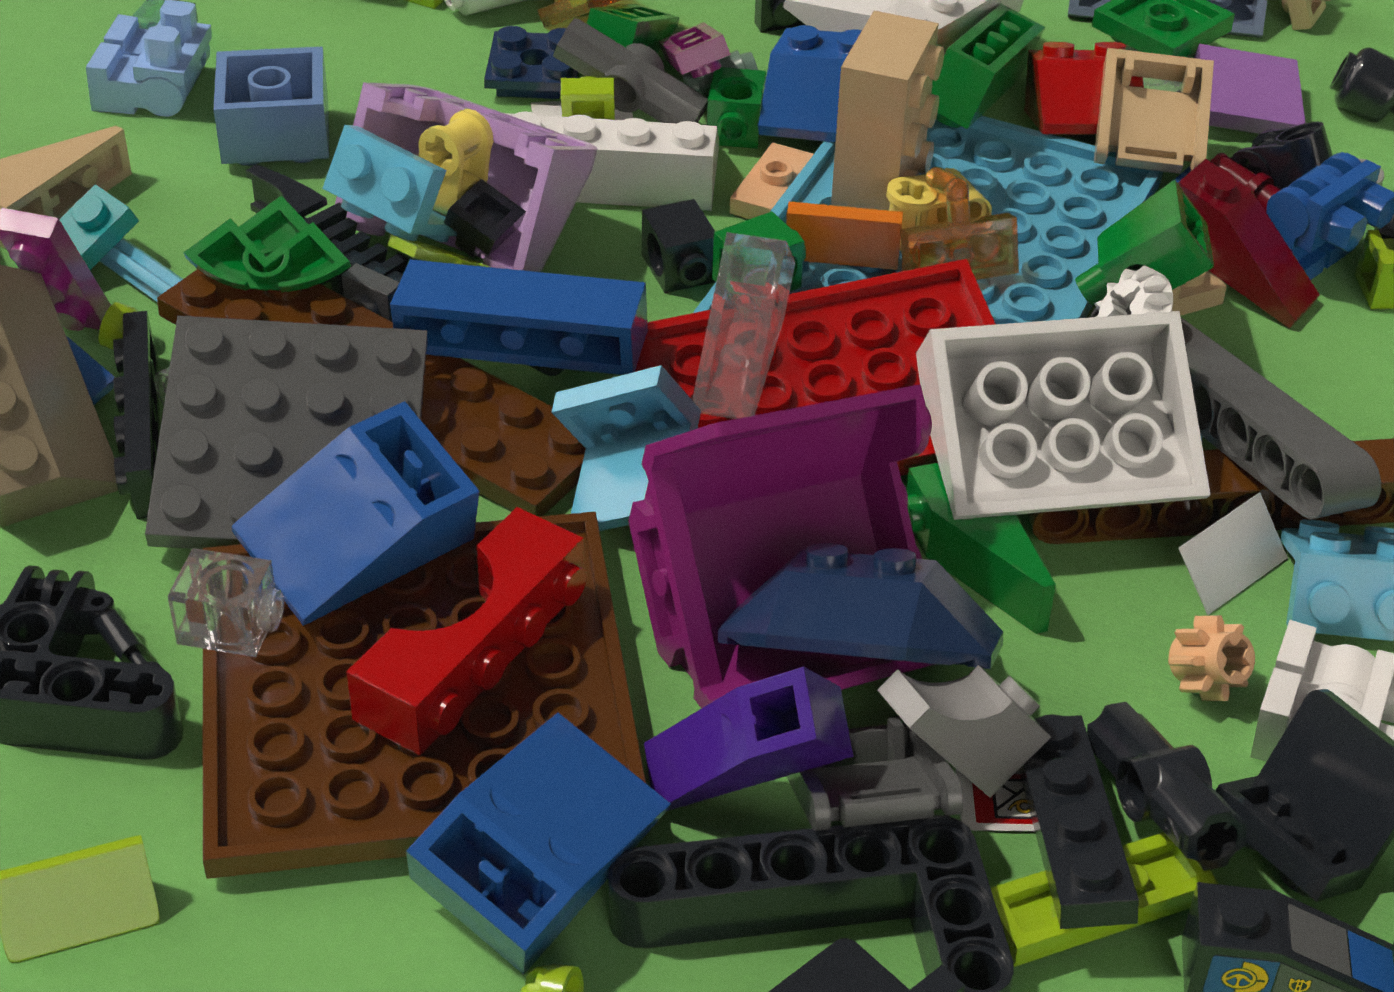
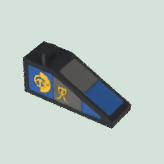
M1197 882L1182 935L1184 992H1394V944L1275 890Z

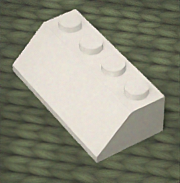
M526 111L515 114L505 113L585 141L598 148L592 171L576 202L657 207L695 199L701 210H712L719 152L717 126L700 125L692 121H683L676 124L646 122L639 118L609 120L593 119L586 115L559 117L542 116Z

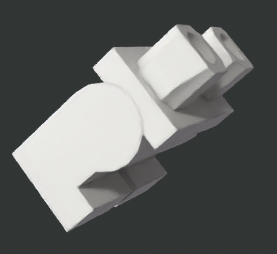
M1289 620L1260 708L1250 757L1267 761L1306 695L1318 689L1332 691L1394 740V726L1381 723L1382 720L1394 723V653L1378 649L1375 658L1370 652L1358 646L1348 644L1329 646L1314 641L1316 627Z

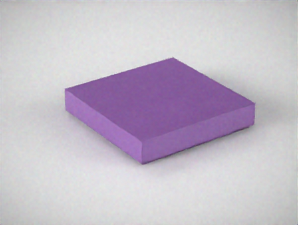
M1204 44L1198 45L1194 58L1214 61L1209 126L1260 134L1268 129L1289 128L1305 123L1298 61L1296 59Z

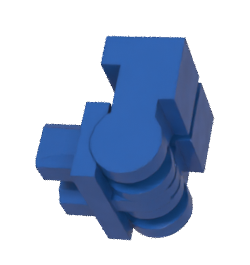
M1336 153L1321 165L1316 166L1292 182L1288 187L1271 196L1268 200L1267 215L1310 280L1322 273L1324 267L1328 269L1356 249V246L1364 236L1367 224L1381 229L1393 218L1394 192L1377 184L1381 166L1369 160L1361 162L1349 153Z

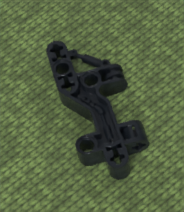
M29 565L23 569L7 599L0 605V743L12 746L141 760L157 759L168 755L178 747L183 738V725L174 681L171 675L161 668L158 663L148 662L145 659V646L115 609L113 598L108 593L95 590V581L92 573L89 571L79 570L75 572L70 580L67 572L64 570H52L45 578L42 568ZM100 634L121 662L78 658L76 656L85 635Z

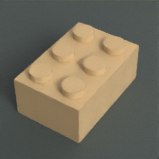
M875 10L872 12L841 66L831 205L889 210L890 202L886 197L888 183L892 179L928 173L934 153V142L926 141L927 130L933 127L939 106V96L931 94L933 80H938L944 60V47L936 46L939 23Z

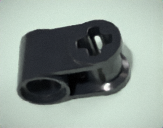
M1317 121L1289 128L1263 131L1253 140L1252 147L1238 150L1230 159L1256 175L1258 173L1267 174L1274 179V186L1282 190L1316 166L1321 165L1325 160L1333 156L1324 124Z

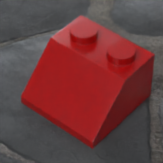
M1046 42L1043 44V50H1028L1024 111L1042 134H1097L1103 67L1107 48L1126 50V44L1098 42L1095 43L1094 50H1074L1075 45L1072 43ZM1132 76L1129 86L1144 88L1143 77Z

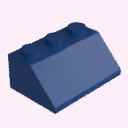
M809 25L785 29L770 53L758 123L759 135L836 142L841 66L862 30L851 29L844 32L821 31Z

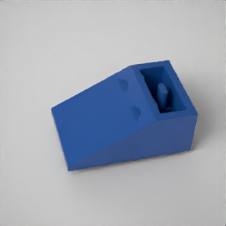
M404 401L348 427L232 525V532L304 626L473 540L479 490Z
M556 713L460 792L406 850L409 878L524 975L609 878V867L624 851L634 849L670 808L671 803L560 713Z

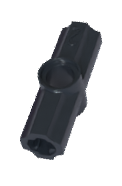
M1127 702L1104 706L1102 713L1097 719L1087 724V734L1093 753L1116 778L1119 800L1123 810L1132 821L1141 822L1153 819L1185 857L1193 859L1203 871L1227 866L1230 858L1238 850L1245 847L1247 823L1212 788L1210 769L1199 748L1193 744L1174 748L1142 714L1137 713Z

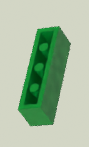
M1001 3L950 45L944 54L939 78L937 81L933 80L931 94L939 96L936 120L950 127L959 128L962 126L968 129L1019 80L1027 64L1028 50L1035 49L1045 27Z

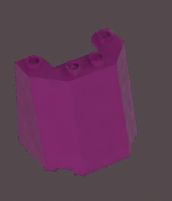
M921 384L718 422L645 446L641 465L648 478L647 490L644 500L632 503L628 522L657 652L669 667L682 665L693 679V698L701 709L737 687L801 667H805L837 684L842 690L890 677L897 669L905 673L935 665L931 663L718 643V630L734 610L800 550H806L810 545L835 543L845 546L848 549V553L874 555L875 552L883 549H906L914 552L916 559H922L915 543L907 508V491L901 481L897 464L899 460L920 455L925 450L932 431V419L925 404Z

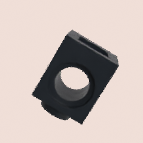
M695 199L642 210L641 255L664 293L715 283L712 279L715 230Z

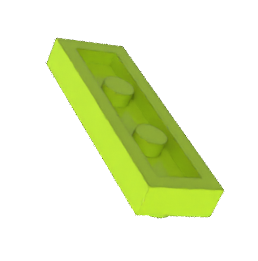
M1163 832L1122 845L1139 899L1138 924L1060 929L1045 870L991 887V891L1013 959V966L1016 967L1190 909L1197 882L1218 884V881L1210 870L1203 871L1193 859H1187Z

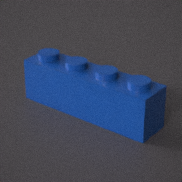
M410 259L390 303L393 328L427 330V355L625 375L635 372L648 331L646 282Z

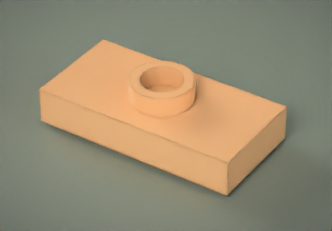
M772 142L730 197L729 213L746 219H752L769 213L814 154Z

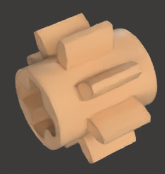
M1222 615L1195 616L1194 629H1176L1174 632L1176 638L1171 644L1168 659L1170 669L1173 675L1181 681L1179 687L1181 692L1199 693L1202 701H1228L1230 695L1229 687H1247L1249 684L1247 679L1251 676L1255 665L1254 648L1250 640L1243 635L1244 626L1242 624H1224Z

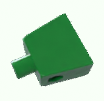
M1174 180L1112 224L1097 237L1098 263L1077 276L1075 281L1086 301L1093 307H1095L1094 303L1104 300L1107 295V283H1119L1121 274L1125 269L1137 271L1145 265L1163 274L1170 282L1173 290L1214 267L1208 225L1176 180Z

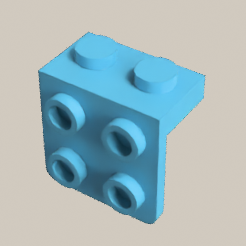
M344 125L322 189L343 199L341 207L344 210L361 217L373 218V216H376L386 221L384 229L397 237L416 241L418 235H423L439 242H448L450 236H457V232L444 223L446 216L432 210L447 170L359 126Z
M662 365L556 392L551 413L586 448L571 514L596 511L599 531L629 525L628 520L632 503L644 500L647 490L648 478L641 465L645 446L698 429L701 409Z
M1301 520L1299 529L1283 528L1281 543L1295 560L1286 625L1288 626L1289 620L1316 627V633L1394 641V529L1368 526L1365 527L1364 535L1339 533V525L1320 520Z

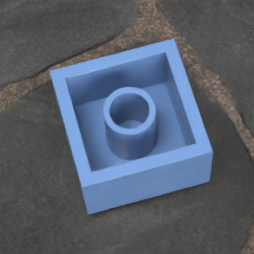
M323 46L218 51L216 53L213 110L221 164L239 163L241 165H256L261 162L289 160L305 163L314 159L329 158V107Z

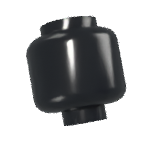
M1371 47L1362 48L1357 54L1348 52L1330 85V89L1336 91V105L1374 123L1381 121L1388 112L1394 114V58Z

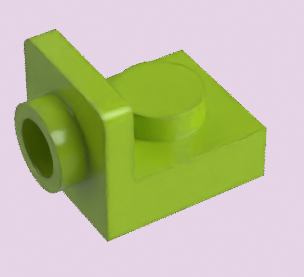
M591 76L561 78L562 117L586 115L593 119L615 120L614 78H596Z

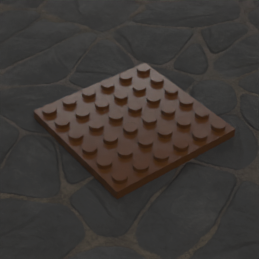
M596 511L540 516L542 519L583 537L584 569L587 571L585 588L573 605H565L546 625L541 638L532 647H525L506 666L499 682L492 689L483 690L463 711L455 728L446 735H440L420 756L352 720L346 671L391 628L413 631L434 630L451 626L474 614L486 601L480 595L477 545L503 520L476 522L473 540L304 626L242 544L203 548V865L206 879L407 857L406 850L460 792L556 713H560L645 782Z

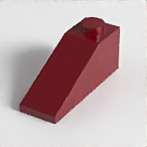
M1205 158L1178 184L1208 225L1214 267L1208 271L1282 324L1291 328L1317 301L1320 296L1319 292L1252 190L1237 181L1230 172L1217 167Z

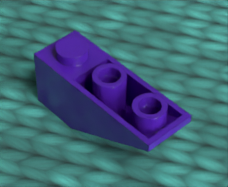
M805 667L737 687L644 743L650 787L671 803L667 811L854 757L841 687Z

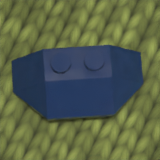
M818 543L808 546L806 550H800L742 602L719 628L718 643L942 665L956 664L973 668L979 665L981 668L991 669L1003 646V631L936 560L916 559V554L906 549H883L875 552L874 555L848 553V549L840 544Z

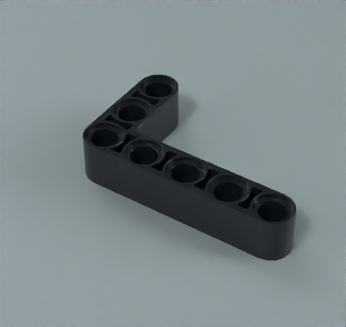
M933 815L932 818L846 828L842 825L830 826L829 830L814 831L813 828L637 847L624 851L609 867V926L612 934L621 943L633 948L648 949L910 918L926 976L940 965H943L965 984L964 992L1011 991L1014 975L1013 959L976 839L967 825L950 816Z

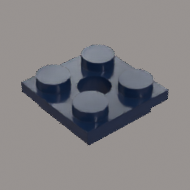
M506 26L498 31H494L484 78V88L496 89L497 97L561 99V78H579L578 71L553 57L556 46L566 28L553 29L548 33H529L522 27Z

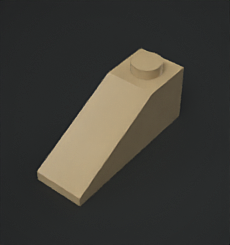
M113 126L1 158L0 210L1 208H7L60 219L95 184L107 192L132 174L124 129ZM0 240V247L6 249Z

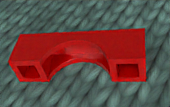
M516 507L477 545L480 595L486 601L474 614L456 624L434 630L413 631L391 628L346 671L352 720L419 756L440 735H446L451 732L458 724L463 711L483 690H490L499 682L506 666L525 647H532L537 643L546 625L565 605L571 606L579 599L587 582V571L584 569L583 537Z

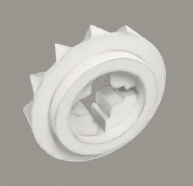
M1145 265L1137 271L1125 269L1121 274L1119 283H1107V295L1104 300L1094 303L1099 311V315L1096 317L1127 315L1126 310L1129 305L1131 314L1172 312L1173 291L1171 284L1163 274Z

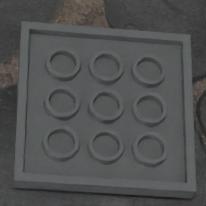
M177 316L145 529L148 547L203 549L207 547L239 545L241 543L233 534L232 525L348 427L404 401L421 420L428 345L427 330Z

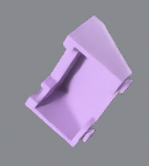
M363 82L353 126H359L419 156L418 142L420 135L429 127L449 124L450 118L458 111L464 109L475 110L484 116L493 132V145L490 154L487 183L524 209L526 214L521 226L490 256L481 250L477 256L484 259L483 264L493 268L541 272L592 171L598 148L585 141L431 88L409 84ZM336 197L335 204L342 203L343 199ZM347 211L346 218L349 217L358 223L357 231L376 236L385 235L386 230L384 227L386 221L376 216L365 218ZM450 236L448 242H441L461 250L455 245L456 236Z

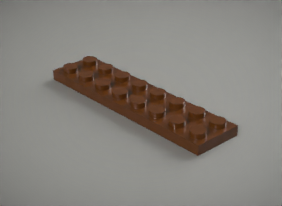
M197 269L157 297L159 316L175 325L177 316L393 328V322L321 284L283 293L280 290L249 289L245 291L222 284ZM427 355L421 421L477 487L480 494L511 511L519 507L540 517L544 516L578 484L586 448L551 413L552 406L461 358Z

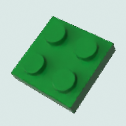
M1111 0L1094 10L1092 27L1111 36L1115 42L1127 44L1141 52L1188 57L1196 52L1199 44L1208 45L1231 32L1235 13L1207 0Z

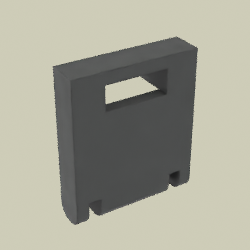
M899 717L888 718L887 725L848 729L854 757L786 776L814 831L829 830L833 821H840L842 826L846 828L932 818L934 810L942 809L946 816L958 815L963 812L962 786L955 772L939 753L915 734L905 723H902Z

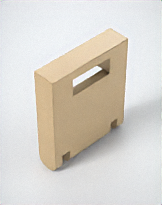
M1107 48L1103 67L1094 163L1105 164L1108 152H1116L1115 166L1178 174L1182 171L1183 161L1191 162V171L1198 166L1207 156L1214 61ZM1132 76L1182 82L1181 93L1132 87L1129 85Z

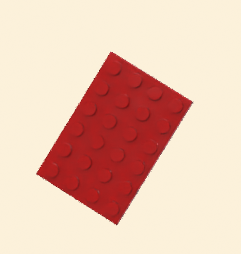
M962 259L648 322L647 335L635 372L662 365L701 409L698 428L728 420L919 385L920 379L916 352L930 329L995 325V321L968 260ZM929 436L925 450L920 455L897 461L900 476L908 475L909 468L938 463L931 436Z

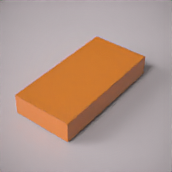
M789 201L786 224L791 229L796 230L804 240L806 248V258L804 261L892 270L898 269L903 212Z

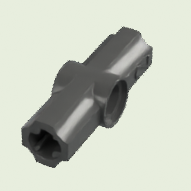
M574 18L568 25L553 54V57L584 76L614 78L615 109L621 112L631 113L640 109L661 123L677 124L683 121L698 123L708 107V98L664 71L661 58L650 47L633 43L625 48L580 19Z

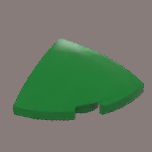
M282 195L239 227L229 218L183 252L185 258L208 277L227 286L245 291L249 289L280 290L281 293L297 291L323 283L351 267L350 261L313 222L309 225Z

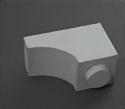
M979 665L967 676L940 683L918 681L897 669L878 689L879 693L915 734L990 798L1051 738L1031 716L1040 707L1037 701L1010 675L999 684Z

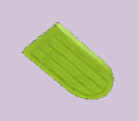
M390 234L388 239V246L422 261L490 267L469 257L420 241L406 240Z

